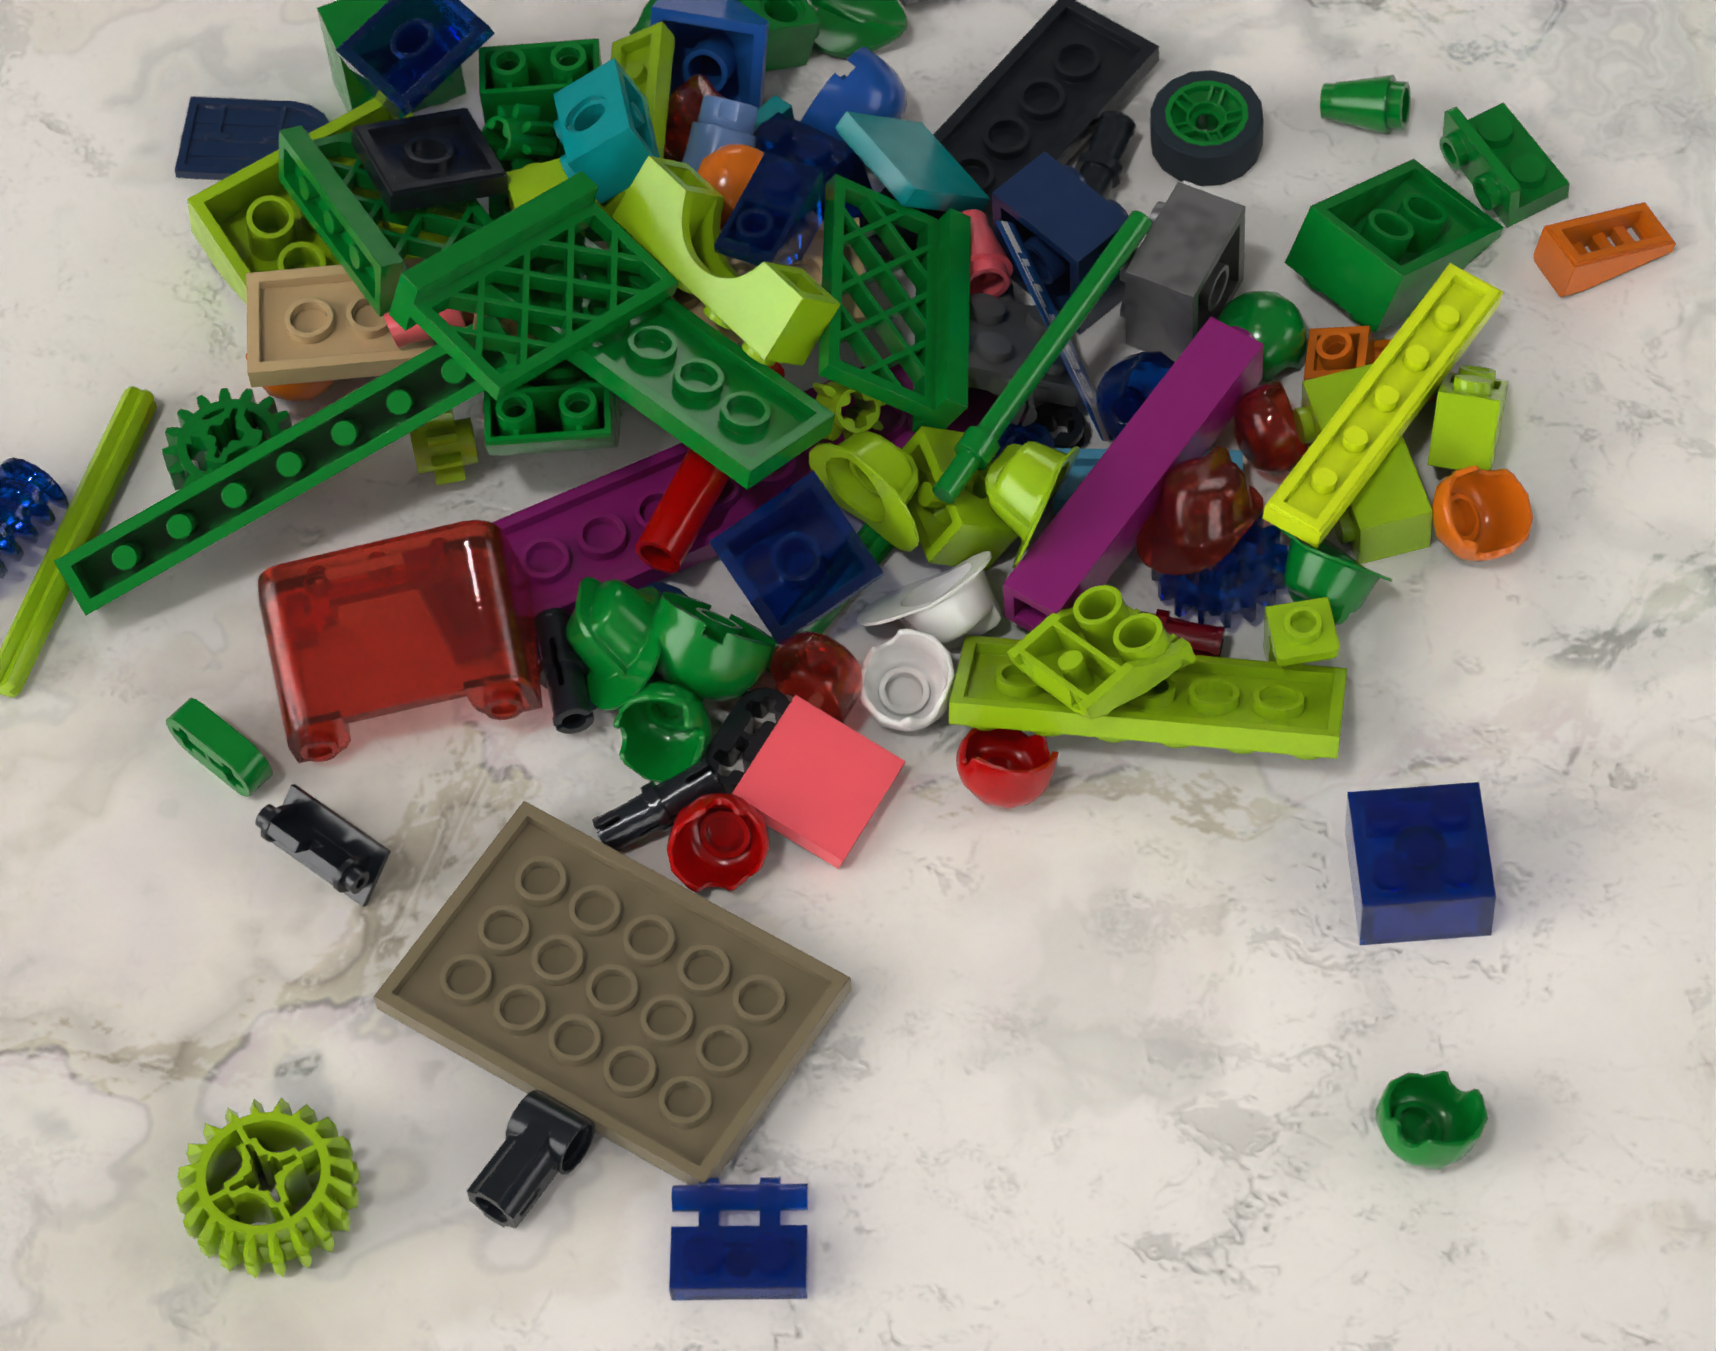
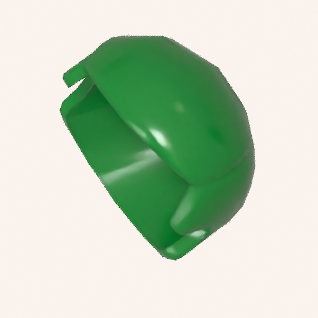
M1272 291L1247 292L1231 300L1221 311L1217 320L1228 326H1238L1247 330L1257 341L1264 344L1263 381L1271 382L1285 368L1293 367L1299 370L1305 364L1309 337L1308 330L1299 309L1279 293Z
M662 681L646 684L642 691L633 696H628L625 704L619 708V714L613 723L614 728H620L622 735L620 759L626 766L644 779L658 783L670 779L700 762L708 749L712 736L708 714L702 702L697 700L696 695L681 685Z
M1438 1071L1425 1075L1406 1073L1390 1081L1384 1089L1375 1109L1376 1123L1389 1149L1403 1161L1426 1169H1442L1465 1157L1480 1138L1488 1120L1481 1092L1475 1088L1466 1092L1459 1090L1451 1082L1447 1071Z

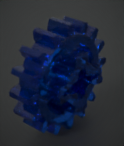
M1208 498L1206 511L1198 513L1190 504L1183 506V522L1181 523L1167 517L1164 520V536H1155L1153 539L1152 581H1158V598L1160 601L1174 598V615L1179 618L1190 610L1197 612V622L1199 624H1207L1211 616H1220L1223 627L1231 628L1233 615L1241 613L1250 623L1255 621L1256 604L1258 603L1264 607L1275 605L1276 590L1285 589L1284 574L1288 557V546L1280 544L1281 530L1275 525L1264 528V519L1262 518L1264 511L1260 508L1248 516L1241 514V500L1234 499L1228 510H1219L1215 498Z

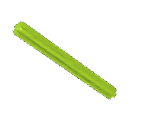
M130 386L123 392L0 647V695L15 698L21 693L70 590L54 561L95 538L157 408L154 394L147 389L141 390L135 386Z

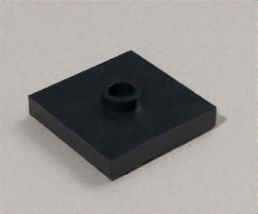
M467 108L352 127L351 145L390 214L507 194L508 175Z

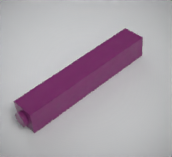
M1213 317L1207 320L1003 583L1005 618L1031 632L1050 614H1057L1063 609L1072 608L1076 599L1084 591L1107 583L1262 380L1264 344L1257 341L1251 333L1241 327L1228 326Z

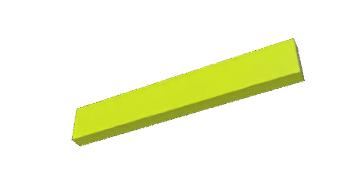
M1449 263L1267 502L1262 518L1317 549L1498 308L1503 291Z

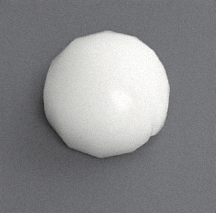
M900 629L893 638L878 646H873L869 650L863 661V668L860 670L857 685L864 710L880 726L912 732L931 725L947 711L955 673L950 652L934 635L913 629Z

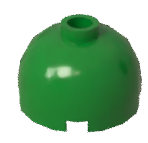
M665 591L662 593L658 605L655 604L652 623V635L660 638L661 645L660 657L654 671L668 682L681 685L693 692L697 700L702 703L704 698L722 702L744 695L755 686L772 658L771 654L776 643L774 638L733 614L728 619L710 611L712 605L682 594Z

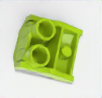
M1099 585L1084 591L1076 599L1072 608L1063 609L1057 614H1050L1007 652L1012 663L1034 683L1074 712L1091 720L1108 715L1113 709L1143 695L1177 669L1192 664L1197 660L1188 641L1182 637L1178 639L1175 634H1168L1161 620L1156 615L1141 613L1139 609L1136 608L1134 610L1126 605L1120 591L1110 585Z

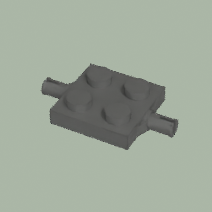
M1011 281L1008 289L997 298L986 293L970 294L968 387L987 390L998 396L1047 330L1036 305L1030 306L1015 301L1014 287ZM1060 355L1012 420L1015 425L1018 426L1020 419L1022 427L1029 426L1037 419L1035 402H1049L1075 407L1079 393Z

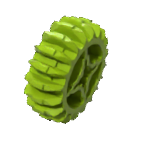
M282 1097L272 1112H265L262 1104L254 1099L250 1107V1115L239 1118L237 1112L227 1108L225 1118L228 1125L222 1129L205 1123L203 1135L207 1144L188 1143L186 1154L190 1164L178 1167L177 1178L182 1190L177 1192L176 1200L180 1212L185 1214L183 1224L186 1232L193 1239H198L199 1248L208 1259L218 1255L222 1266L227 1268L229 1272L244 1261L247 1273L255 1279L265 1263H272L275 1273L284 1277L287 1269L286 1261L298 1257L299 1263L310 1269L312 1262L311 1249L317 1246L332 1253L335 1242L330 1231L349 1232L351 1220L347 1210L358 1208L360 1197L355 1185L359 1183L360 1172L357 1163L351 1159L353 1151L348 1139H345L344 1136L338 1137L336 1124L329 1117L318 1121L314 1109H311L308 1104H305L292 1115L289 1103ZM242 1163L238 1173L231 1179L225 1181V1179L232 1172V1170H234L239 1164ZM258 1173L263 1174L268 1185L275 1184L279 1202L274 1201L269 1190H261L262 1186ZM223 1183H224L225 1189H223V1190L220 1191V1189H221V1187H222V1185H223ZM318 1184L311 1199L302 1209L295 1213V1208L299 1201L313 1193L312 1186ZM256 1222L267 1223L266 1225H250Z

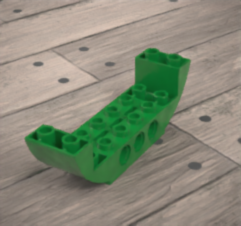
M599 38L479 47V95L484 122L486 123L493 116H498L497 106H515L516 103L541 106L539 119L547 120L553 124L554 121L558 120L553 94L602 65ZM557 134L556 150L551 160L558 159L565 154L564 146ZM508 194L489 196V216L493 221L511 211ZM592 228L584 229L585 237L590 241H604ZM567 359L498 400H495L484 391L485 446L491 456L618 447L622 417L621 398Z

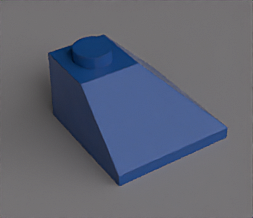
M657 0L653 4L650 26L663 21L675 37L667 122L692 126V122H698V114H700L705 95L746 103L758 107L757 109L762 106L769 22L737 0Z

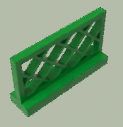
M302 125L279 130L280 183L379 317L384 316L383 314L390 311L400 275L409 269L403 261L406 255L427 259L493 221L476 199L390 214L381 196L378 200L352 193L355 187L378 192L351 145L352 131L312 140ZM344 156L356 159V162L353 166L328 161L327 159ZM436 207L461 212L463 216L460 220L435 215L433 212ZM382 220L408 228L404 234L380 229L378 224ZM423 230L447 236L449 239L444 245L420 239L418 236Z
M581 171L402 272L389 315L405 331L418 324L495 400H498L674 295L679 282L594 202L599 186ZM590 227L607 243V250L574 245L575 234ZM538 256L564 261L563 276L530 271V260ZM574 263L607 268L606 284L574 278ZM617 270L640 274L651 286L644 290L617 286ZM492 282L519 287V301L512 302L485 297V286ZM529 289L563 294L562 310L530 305ZM573 296L605 301L606 312L600 316L573 312ZM446 309L474 313L473 329L451 326L439 313ZM484 315L518 320L517 337L483 331ZM528 322L562 328L561 339L555 343L528 339ZM482 349L516 354V366L500 375L482 357Z
M835 174L826 183L822 287L841 305L820 337L818 375L912 414V431L915 433L921 426L946 429L968 408L970 216L950 208L940 219H936L912 207L902 206L898 201L838 174ZM845 202L858 207L869 222V225L860 228L846 210ZM894 225L901 226L918 234L916 250L912 251ZM877 234L895 259L885 263L867 238ZM851 246L868 272L858 276L843 255V248ZM901 268L916 287L915 297H909L893 272ZM876 281L894 307L884 311L866 285ZM849 293L867 318L860 323L855 322L842 304L843 295ZM899 316L903 318L915 335L914 345H908L892 323V319ZM874 328L893 355L882 359L864 333ZM847 341L866 368L860 369L840 360V344ZM900 364L914 383L913 391L903 387L889 368Z

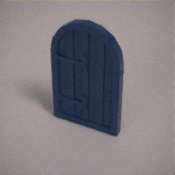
M190 96L175 166L176 178L223 180L279 150V130L302 125L306 132L310 133L329 123L324 113L312 105L295 101Z

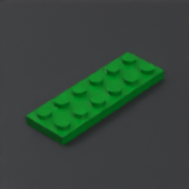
M575 234L574 245L602 249L582 234ZM537 256L530 260V271L563 276L564 261ZM574 263V278L606 284L607 268ZM617 270V286L640 290L651 286L637 273ZM492 282L485 286V297L518 302L519 287ZM529 289L530 305L562 310L563 294ZM573 296V312L600 316L606 312V302ZM671 297L567 358L571 363L747 490L832 432L835 417L832 411L767 365L751 358L739 345ZM528 322V331L541 341L555 343L561 339L562 328Z

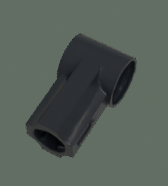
M531 1091L514 1110L507 1125L506 1140L468 1188L469 1201L476 1205L485 1217L502 1227L510 1226L516 1229L558 1172L562 1175L568 1174L582 1161L593 1141L595 1124L542 1091Z

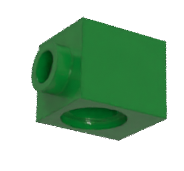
M737 0L769 22L765 71L807 65L814 41L819 35L821 23L816 9L807 0Z

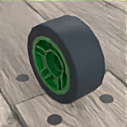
M1194 71L1172 79L1157 93L1150 110L1152 155L1163 171L1181 182L1185 180L1198 186L1223 185L1242 177L1257 162L1263 146L1264 119L1260 99L1250 85L1234 75L1219 71Z

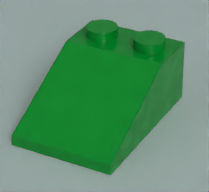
M1413 158L1311 205L1285 260V264L1301 275L1309 287L1324 293L1346 310L1354 322L1361 326H1370L1371 331L1376 334L1408 318L1449 263L1463 270L1500 237L1504 227Z

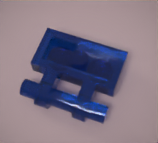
M760 1177V1184H721L720 1178H710L704 1183L699 1182L698 1185H673L672 1211L699 1212L698 1226L671 1227L669 1276L671 1300L808 1299L807 1225H782V1211L809 1210L808 1183L782 1184L781 1177ZM760 1211V1225L721 1226V1213Z

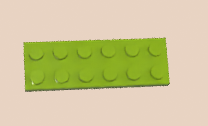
M965 635L949 701V724L965 725L977 728L979 731H991L999 728L1032 731L1037 735L1045 737L1066 734L1097 737L1102 741L1113 743L1133 740L1162 743L1171 748L1200 746L1227 749L1237 754L1267 752L1289 754L1303 760H1314L1320 757L1338 759L1347 668L1306 664L1279 666L1276 662L1195 655L1197 658L1195 662L1177 669L1143 695L1113 709L1108 715L1091 720L1071 710L1034 683L1012 663L1007 652L1020 641L1019 639Z

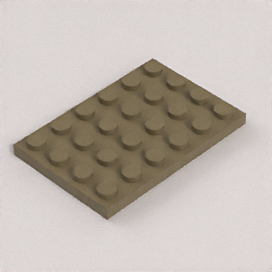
M523 801L374 995L377 1009L527 1094L533 1090L542 1091L591 1120L595 1124V1132L706 1194L852 988L850 977L530 803Z

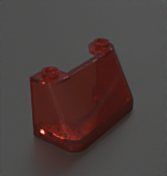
M483 520L461 521L278 564L266 569L259 576L257 581L259 605L288 748L298 763L307 761L323 762L336 757L338 753L348 747L351 741L349 723L467 696L471 705L478 712L484 713L496 720L512 719L519 716L522 712L543 708L530 579L503 530L494 523Z

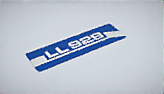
M996 220V224L1048 329L1058 315L1014 223ZM1070 340L1060 353V356L1101 440L1114 441L1117 434Z

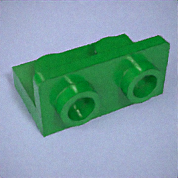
M1504 102L1468 120L1456 106L1444 112L1443 136L1440 138L1439 143L1446 162L1453 169H1460L1471 182L1475 196L1482 207L1488 211L1493 210L1507 228L1568 198L1570 183Z

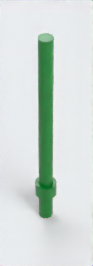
M1136 210L1130 213L978 426L968 427L955 445V458L932 488L933 493L940 500L948 504L954 503L977 470H985L1000 449L997 442L1152 227L1151 220L1144 213Z

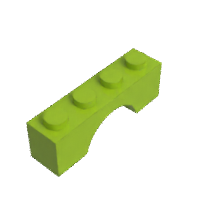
M648 156L612 218L654 259H657L668 269L667 271L679 282L677 288L694 294L705 304L703 312L711 321L723 328L733 330L744 341L741 347L747 355L767 366H774L775 362L803 366L841 304L802 268L763 261L750 272L740 276L728 262L721 243L720 221L725 197L687 163Z

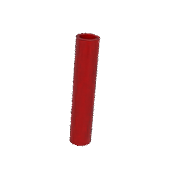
M775 362L774 366H768L782 377H785V371L779 362ZM689 448L635 545V552L638 557L648 566L665 573L678 572L730 477Z

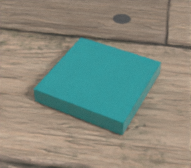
M846 111L835 127L838 130L837 133L902 206L947 212L950 208L959 212L971 209L983 211L990 201L988 195L922 122Z

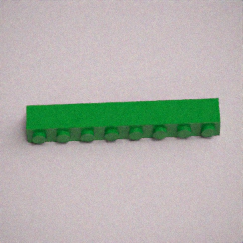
M488 315L484 317L483 331L513 336L503 318ZM473 324L466 328L473 329ZM436 344L56 559L54 563L86 616L483 392L484 389L449 354ZM482 349V357L500 375L516 366V354Z

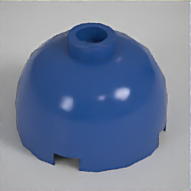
M864 46L847 59V61L855 66L848 76L842 75L840 77L834 73L826 82L798 125V128L803 133L794 136V141L828 164L842 167H854L865 164L837 133L838 130L835 128L846 111L902 119L906 111V89L899 75L886 61Z

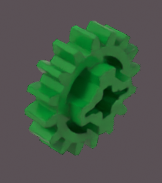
M227 388L220 390L219 401L210 403L203 395L196 397L199 410L192 413L188 410L180 409L177 412L181 428L170 427L166 428L165 431L169 446L162 449V453L174 489L180 490L267 441L263 433L270 439L290 428L292 423L287 410L278 412L275 400L271 396L266 397L257 404L253 390L249 388L245 389L239 399H231ZM192 460L198 462L199 469L193 464Z

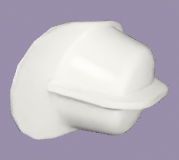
M983 551L973 555L947 571L913 582L882 596L861 611L857 616L858 624L873 626L898 619L908 629L934 635L945 648L962 646L965 635L981 636L997 626L1002 618L1001 608L983 570L992 559L991 551Z

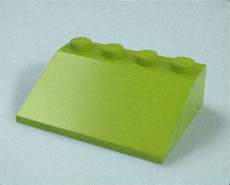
M392 88L308 134L314 140L352 131V127L414 115L396 89ZM279 150L187 199L191 232L221 277L246 305V273L341 265L280 183ZM344 156L327 159L328 161L353 166L356 162V159ZM355 187L352 191L355 195L378 200L380 197L378 192L360 187ZM436 207L433 212L435 215L460 220L463 216L461 212ZM382 220L378 224L380 229L404 234L408 228ZM423 230L418 236L420 239L444 245L449 239L447 236ZM406 255V257H405L404 259H408V258H419V257H415V256H411V255Z

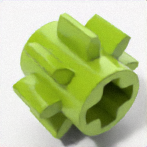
M834 381L826 384L813 383V388L818 392L816 401L835 414L832 432L824 437L825 439L835 441L843 431V436L846 440L858 432H865L871 428L882 431L884 428L878 419L881 406L886 405V403ZM850 396L854 397L855 406L848 407L845 416H842L841 407L850 404Z
M451 409L426 423L425 426L410 432L418 474L434 471L437 486L465 481L464 465L479 463L470 417L454 420L453 410Z

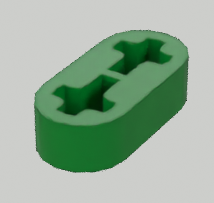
M189 698L166 719V725L170 733L182 748L240 795L245 797L251 796L273 775L271 766L263 754L248 739L197 699Z

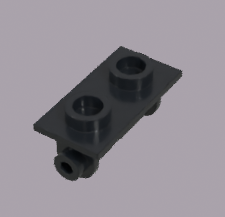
M295 784L290 786L283 805L277 808L271 804L266 805L259 812L255 821L256 826L261 829L260 834L267 842H272L333 885V888L340 893L346 894L363 907L367 906L391 851Z

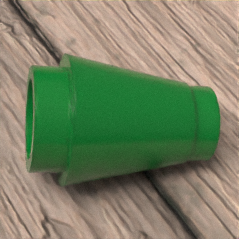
M1394 75L1336 83H1324L1320 96L1321 118L1333 119V121L1388 135L1391 134L1393 129H1405L1408 124L1411 105L1409 82L1396 81Z

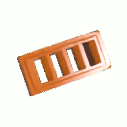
M1643 202L1544 226L1533 258L1535 264L1560 297L1587 290L1673 252L1676 242L1648 205ZM1632 228L1640 240L1634 241L1627 229ZM1608 237H1610V239L1612 240V242L1615 244L1614 247H1613V245L1610 243V241L1607 239ZM1585 247H1588L1591 252L1588 253Z

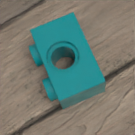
M615 58L553 94L558 120L553 122V127L565 150V154L560 157L563 170L568 178L583 171L599 186L595 199L600 204L629 188L648 156L660 158L647 98Z

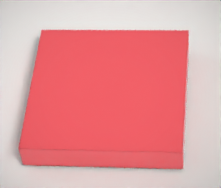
M795 695L732 794L743 798L757 809L765 818L768 827L839 869L906 761Z

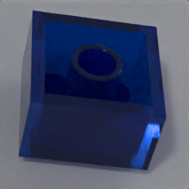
M1479 782L1347 792L1345 836L1359 945L1492 935L1496 893Z

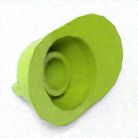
M870 431L855 433L839 445L818 443L809 451V465L814 478L823 491L838 506L870 525L872 529L898 549L911 552L918 547L919 534L915 521L906 505L919 486V472L913 458L908 453L895 446L883 436Z
M1029 441L1024 445L1011 444L1003 450L990 466L985 477V488L989 497V506L1022 541L1012 568L1015 569L1019 564L1041 515L1045 512L1067 478L1077 459L1080 447H1073L1067 454L1034 441Z

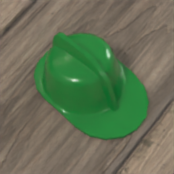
M1277 527L1291 538L1284 573V585L1288 588L1293 602L1328 597L1335 625L1342 624L1351 613L1361 608L1380 578L1390 582L1393 580L1365 568L1327 539H1324L1316 549Z
M586 577L579 583L576 607L566 626V638L574 651L588 666L587 689L590 700L601 710H616L622 707L628 696H633L642 691L655 670L660 657L661 645L660 638L652 635V623L655 604L658 605L661 594L652 586L638 590L621 580L611 579L602 583L592 577Z

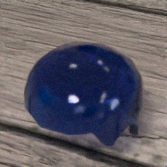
M1141 352L1129 355L1104 372L1096 389V404L1105 431L1113 441L1175 363L1163 352Z

